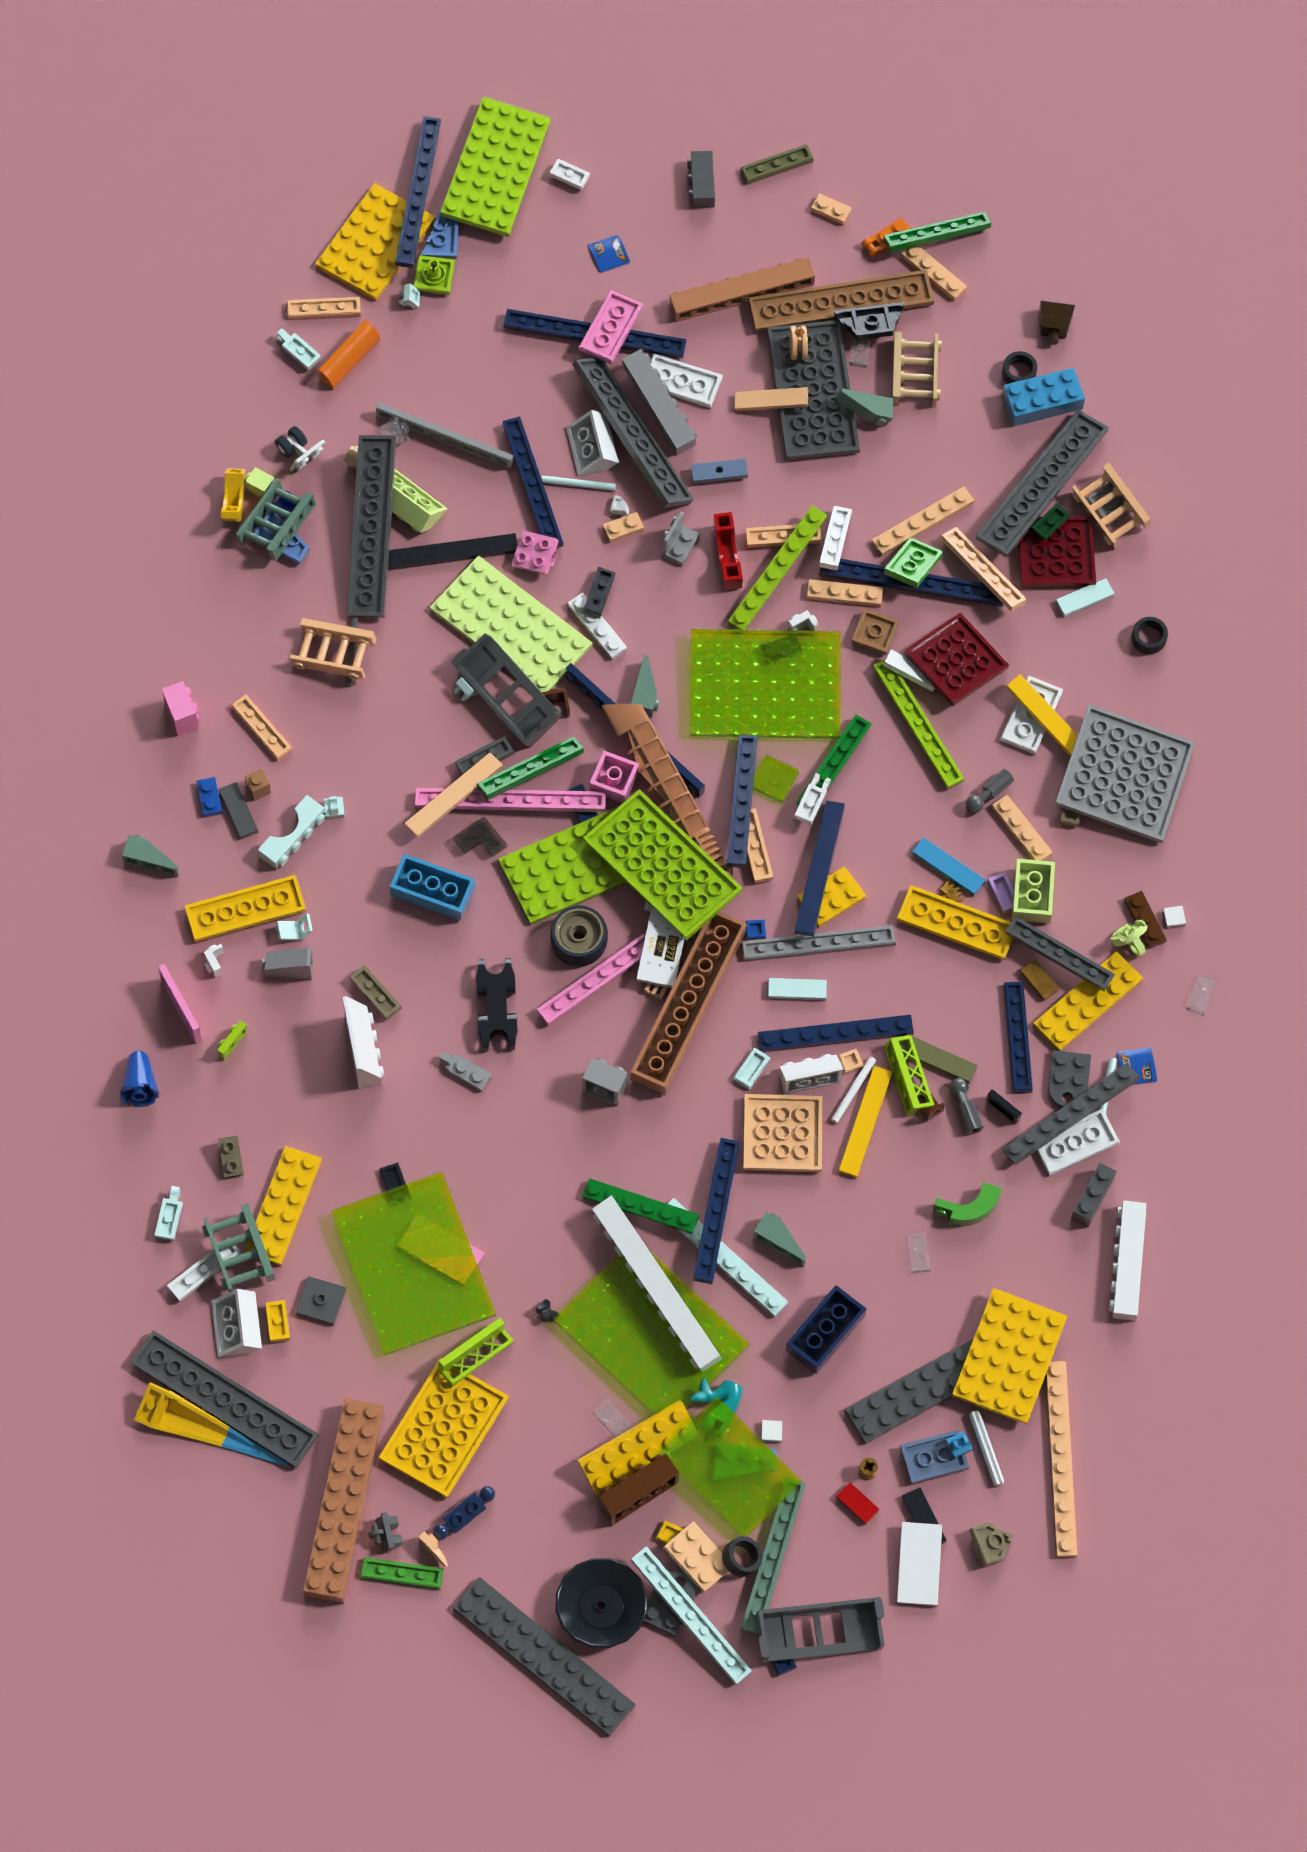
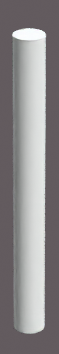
M869 1057L831 1118L833 1123L837 1124L874 1066L875 1058Z

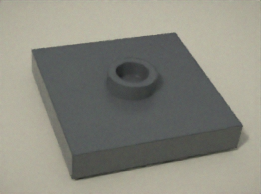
M308 1276L296 1314L334 1325L346 1292V1287Z

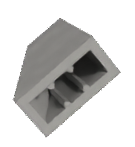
M312 948L266 952V959L262 958V970H265V976L312 980Z

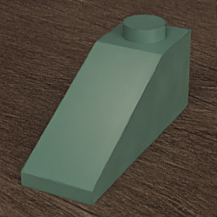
M843 388L835 396L836 401L869 423L876 424L877 426H886L893 419V398Z
M644 655L631 704H641L647 716L653 717L654 711H658L660 701L657 700V691L649 658L647 655Z
M140 835L128 836L122 854L123 863L179 876L178 866L152 843Z
M766 1212L755 1228L753 1237L804 1267L807 1257L783 1221H781V1218L776 1214Z

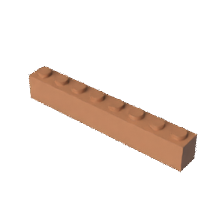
M799 258L794 262L780 263L775 267L762 268L753 273L747 272L738 277H728L723 281L710 282L701 287L695 286L686 291H676L670 295L669 304L675 321L678 322L749 303V297L793 291L812 286L815 282V274L809 258Z

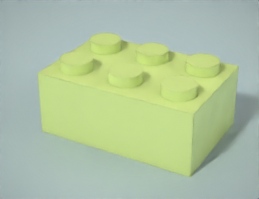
M1017 859L1014 875L1012 920L1017 916L1027 922L1050 923L1053 905L1055 862Z

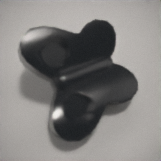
M548 1299L543 1300L535 1308V1312L540 1315L543 1322L547 1320L556 1321L559 1317L558 1312L550 1309L551 1304Z

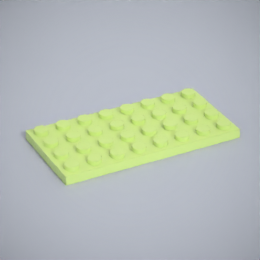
M480 556L430 606V611L473 644L484 633L491 635L541 692L553 689L566 675V667L570 663L575 665L593 646L590 640Z

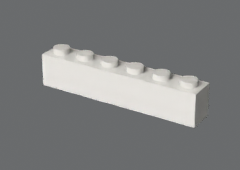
M1123 1200L1121 1207L1117 1209V1218L1120 1219V1225H1116L1115 1237L1119 1238L1118 1244L1114 1246V1255L1117 1256V1262H1113L1112 1274H1115V1281L1111 1282V1293H1114V1298L1110 1300L1109 1312H1112V1319L1136 1321L1138 1316L1147 1203Z

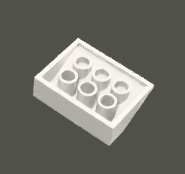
M345 996L343 997L344 1014L358 1087L361 1089L382 1085L381 1078L385 1076L383 1066L378 1065L381 1055L379 1048L375 1049L374 1042L378 1041L376 1030L372 1031L371 1024H374L372 1012L368 1013L367 1006Z

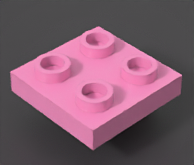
M522 531L511 565L515 568L548 575L550 567H553L556 562L558 539Z

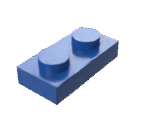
M216 778L197 780L204 818L223 814Z

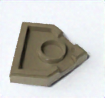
M989 1522L969 1529L972 1537L970 1543L977 1560L981 1559L984 1567L1001 1562L1004 1559L1014 1535L1001 1531Z

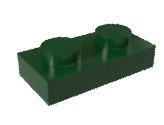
M1056 503L1032 526L1031 531L1045 542L1070 518V514Z

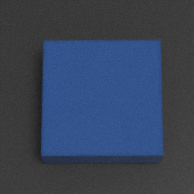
M765 919L745 921L747 924V941L766 939Z

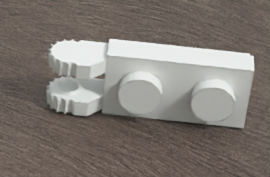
M815 774L811 784L808 785L794 819L812 825L825 798L831 779L826 778L822 788H819L816 785L819 782L820 774Z

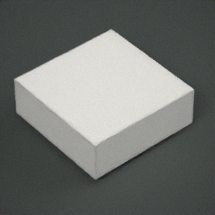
M1183 906L1163 909L1166 928L1186 925Z
M762 1420L761 1441L781 1442L782 1421Z

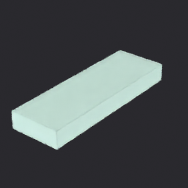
M1107 579L1096 582V585H1089L1056 599V603L1063 616L1066 617L1114 597L1115 593Z
M769 978L768 998L826 1000L827 980Z

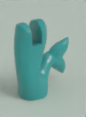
M706 1378L702 1379L699 1385V1392L693 1394L690 1401L716 1402L722 1400L719 1405L706 1415L702 1424V1430L709 1432L717 1420L718 1423L713 1431V1436L719 1439L723 1435L739 1406L743 1393V1388L740 1385L724 1380L716 1390L711 1391Z

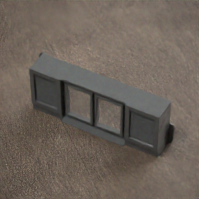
M484 633L468 650L462 649L452 659L451 663L524 745L532 747L562 716L491 635ZM505 666L517 680L496 700L484 686ZM522 685L533 699L512 718L501 704Z
M876 1597L758 1610L755 1620L762 1663L882 1650L885 1645L881 1619L884 1617L882 1599ZM840 1612L845 1643L824 1645L819 1614ZM813 1615L817 1646L796 1648L792 1617Z

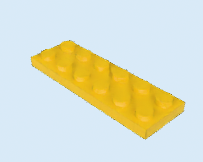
M296 875L188 904L185 905V910L194 940L199 942L306 912V907Z
M912 885L909 887L897 917L899 922L1001 960H1005L1013 940L1012 937L1005 934L1011 922Z
M1117 951L1100 965L1115 974L1105 992L1083 980L1033 1023V1026L1057 1051H1062L1143 981V977Z
M287 1146L283 1150L255 1222L269 1262L279 1266L283 1264L322 1163L321 1157ZM248 1241L244 1253L252 1251V1248L255 1247L253 1241Z
M678 1400L577 1461L594 1494L599 1495L605 1488H611L616 1485L617 1481L622 1477L627 1476L628 1478L633 1475V1471L639 1466L643 1465L645 1467L651 1463L650 1460L656 1455L668 1454L699 1436L683 1402Z

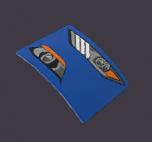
M619 235L588 245L601 273L630 263Z
M1151 1047L1117 1052L1120 1068L1128 1063L1139 1075L1140 1080L1134 1084L1157 1081Z

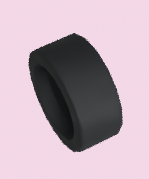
M1017 351L1009 354L1003 363V379L1007 384L1036 377L1038 367L1036 360L1027 352ZM1015 362H1023L1030 367V374L1026 377H1016L1009 372V366Z
M1156 617L1141 618L1135 623L1132 631L1134 647L1145 654H1154L1161 651L1168 638V629L1165 623ZM1144 627H1153L1160 632L1161 638L1157 643L1148 644L1139 638V631Z
M746 1536L733 1539L726 1544L722 1552L724 1566L731 1574L738 1577L750 1575L762 1563L761 1548L757 1542ZM741 1546L748 1551L751 1557V1565L749 1567H743L737 1563L733 1554L734 1547Z

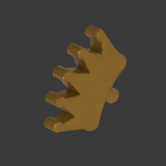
M948 880L941 887L940 892L944 894L942 897L955 902L963 901V897L958 898L963 893L962 891L957 892L960 890V887L953 888L956 885L955 882L948 885L950 883V880Z

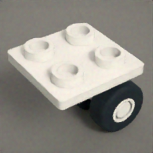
M293 426L288 430V438L280 436L275 440L276 447L285 457L289 458L295 452L299 455V458L290 467L291 472L295 469L301 470L309 461V458L314 460L318 457L325 444V441L321 440L310 450H305L303 446L307 444V438L297 426Z

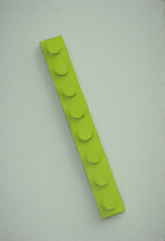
M813 505L730 617L728 620L730 625L742 633L745 632L827 519V514Z
M885 660L873 665L874 671L947 790L964 782L965 778L902 676L884 667Z

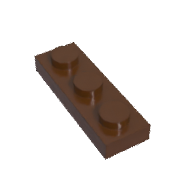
M1143 891L1125 897L1124 901L1134 921L1143 920L1147 925V930L1142 934V937L1148 949L1166 943L1167 939Z

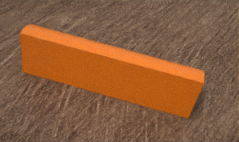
M365 319L318 369L319 380L334 390L381 340L378 331L368 320Z

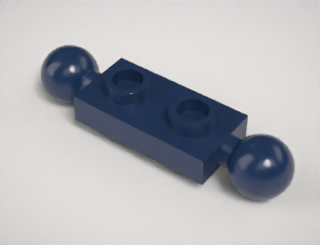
M484 1486L480 1490L479 1496L472 1492L442 1517L446 1523L438 1524L433 1528L434 1537L438 1540H444L447 1538L450 1529L456 1534L486 1509L483 1502L492 1501L495 1498V1490L490 1486Z

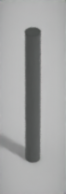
M351 617L350 627L358 628L359 617ZM350 642L348 645V666H353L356 651L355 642ZM345 676V686H352L353 679Z

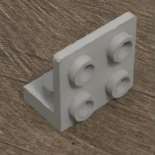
M680 512L678 517L674 516L672 519L670 530L665 531L662 537L663 544L661 549H663L664 558L683 566L698 541L700 533L684 526V513Z

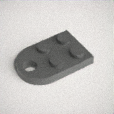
M1052 1051L1048 1091L1050 1099L1058 1107L1063 1108L1068 1104L1062 1100V1096L1070 1095L1074 1100L1088 1090L1091 1054Z
M669 1572L674 1579L681 1578L685 1581L682 1589L694 1601L695 1585L693 1581L682 1572ZM654 1589L647 1602V1614L643 1622L677 1637L683 1622Z

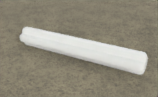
M973 1411L969 1414L990 1477L994 1486H1000L1004 1484V1479L980 1411Z

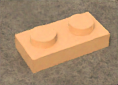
M820 193L811 207L812 212L842 225L845 224L852 210L851 207Z
M635 512L603 524V529L611 543L644 531V526L638 513Z

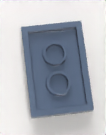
M958 1430L900 1445L911 1484L969 1469L966 1455L964 1454L954 1459L945 1442L946 1439L959 1434Z

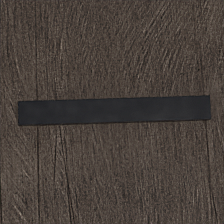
M516 533L389 550L388 570L474 559L478 556L488 557L515 553L518 546Z

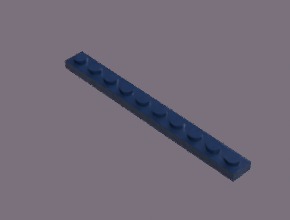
M423 116L395 266L414 267L441 126V119Z
M507 309L504 328L582 341L592 323ZM630 330L621 348L636 351L642 349L643 352L683 358L687 339Z
M841 558L838 570L820 567L819 575L1003 607V603L987 586L979 582L928 574L921 584L915 588L884 574L886 566Z
M572 663L566 667L567 680L571 684L575 683L584 696L588 695L597 708H602V705L616 704ZM668 752L689 792L693 795L696 794L698 797L702 796L705 793V785Z

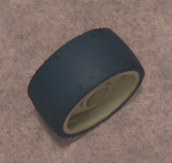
M570 906L561 911L553 921L550 932L551 945L556 956L566 964L573 966L592 964L602 956L607 946L608 930L606 923L600 913L588 906ZM579 935L584 937L583 939H575Z

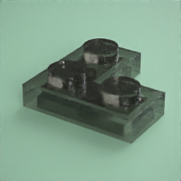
M484 816L454 837V841L464 854L481 844L488 854L493 857L507 847L506 842Z

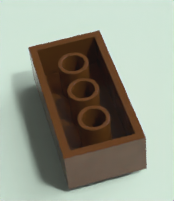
M666 1453L662 1456L660 1454L656 1455L650 1460L651 1463L645 1467L641 1465L633 1471L634 1474L630 1477L624 1476L617 1481L616 1486L613 1488L607 1487L600 1492L598 1507L611 1526L678 1484L679 1472Z

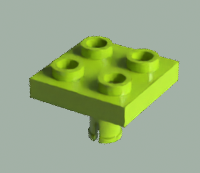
M419 255L414 287L421 292L450 295L455 260Z

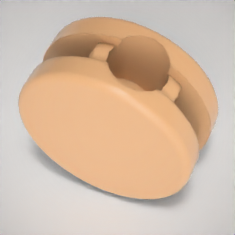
M790 326L789 352L791 360L797 359V351H800L801 360L807 359L808 339L806 326L797 328L796 326Z

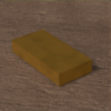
M1036 959L1020 970V973L1043 1001L1059 991V987Z

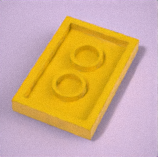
M845 866L828 876L817 922L819 928L866 899V894ZM804 892L797 896L800 903H802Z

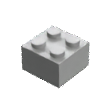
M591 1058L582 1078V1091L618 1106L627 1087L628 1073L619 1066L613 1067L608 1065L602 1059L596 1060Z

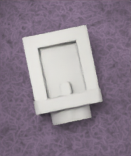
M808 610L800 615L792 616L788 622V630L791 634L806 626L809 627L813 634L817 632L818 621L814 615H810Z
M221 944L217 946L212 945L204 952L205 967L209 973H213L215 978L222 975L221 967L216 957L224 954Z

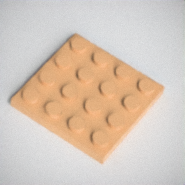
M745 1094L743 1170L822 1172L823 1096Z

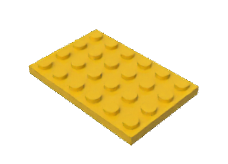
M374 183L315 263L316 267L377 301L401 268V266H395L407 201ZM424 211L418 244L435 222V216Z
M993 1288L952 1397L1027 1425L1068 1316Z
M437 1362L380 1454L379 1460L448 1499L507 1403L509 1396L471 1374L452 1387L437 1370ZM451 1369L448 1371V1374L454 1379L460 1375V1369Z

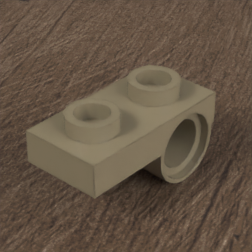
M238 1136L218 1138L224 1177L244 1174Z

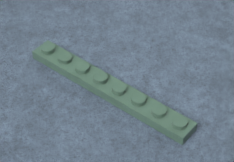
M786 1478L763 1553L762 1563L759 1567L742 1622V1631L758 1635L755 1615L758 1610L768 1609L806 1485L804 1482Z

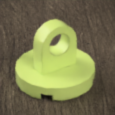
M1136 920L1134 925L1131 926L1129 923L1115 931L1110 940L1115 947L1128 944L1133 954L1141 957L1146 953V950L1139 937L1147 930V925L1143 920Z

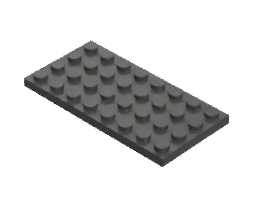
M836 320L768 327L767 332L776 389L808 388V407L779 409L786 460L859 453L860 447L854 412L835 400V396L842 388L851 390L840 322ZM790 326H796V328L806 326L808 339L806 360H801L800 351H797L796 360H791Z

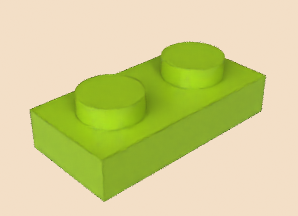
M240 1020L237 1025L234 1024L229 1031L228 1037L222 1039L218 1044V1056L224 1061L248 1032L246 1023Z

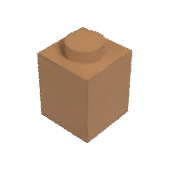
M262 769L244 776L246 787L254 801L271 793L270 783Z

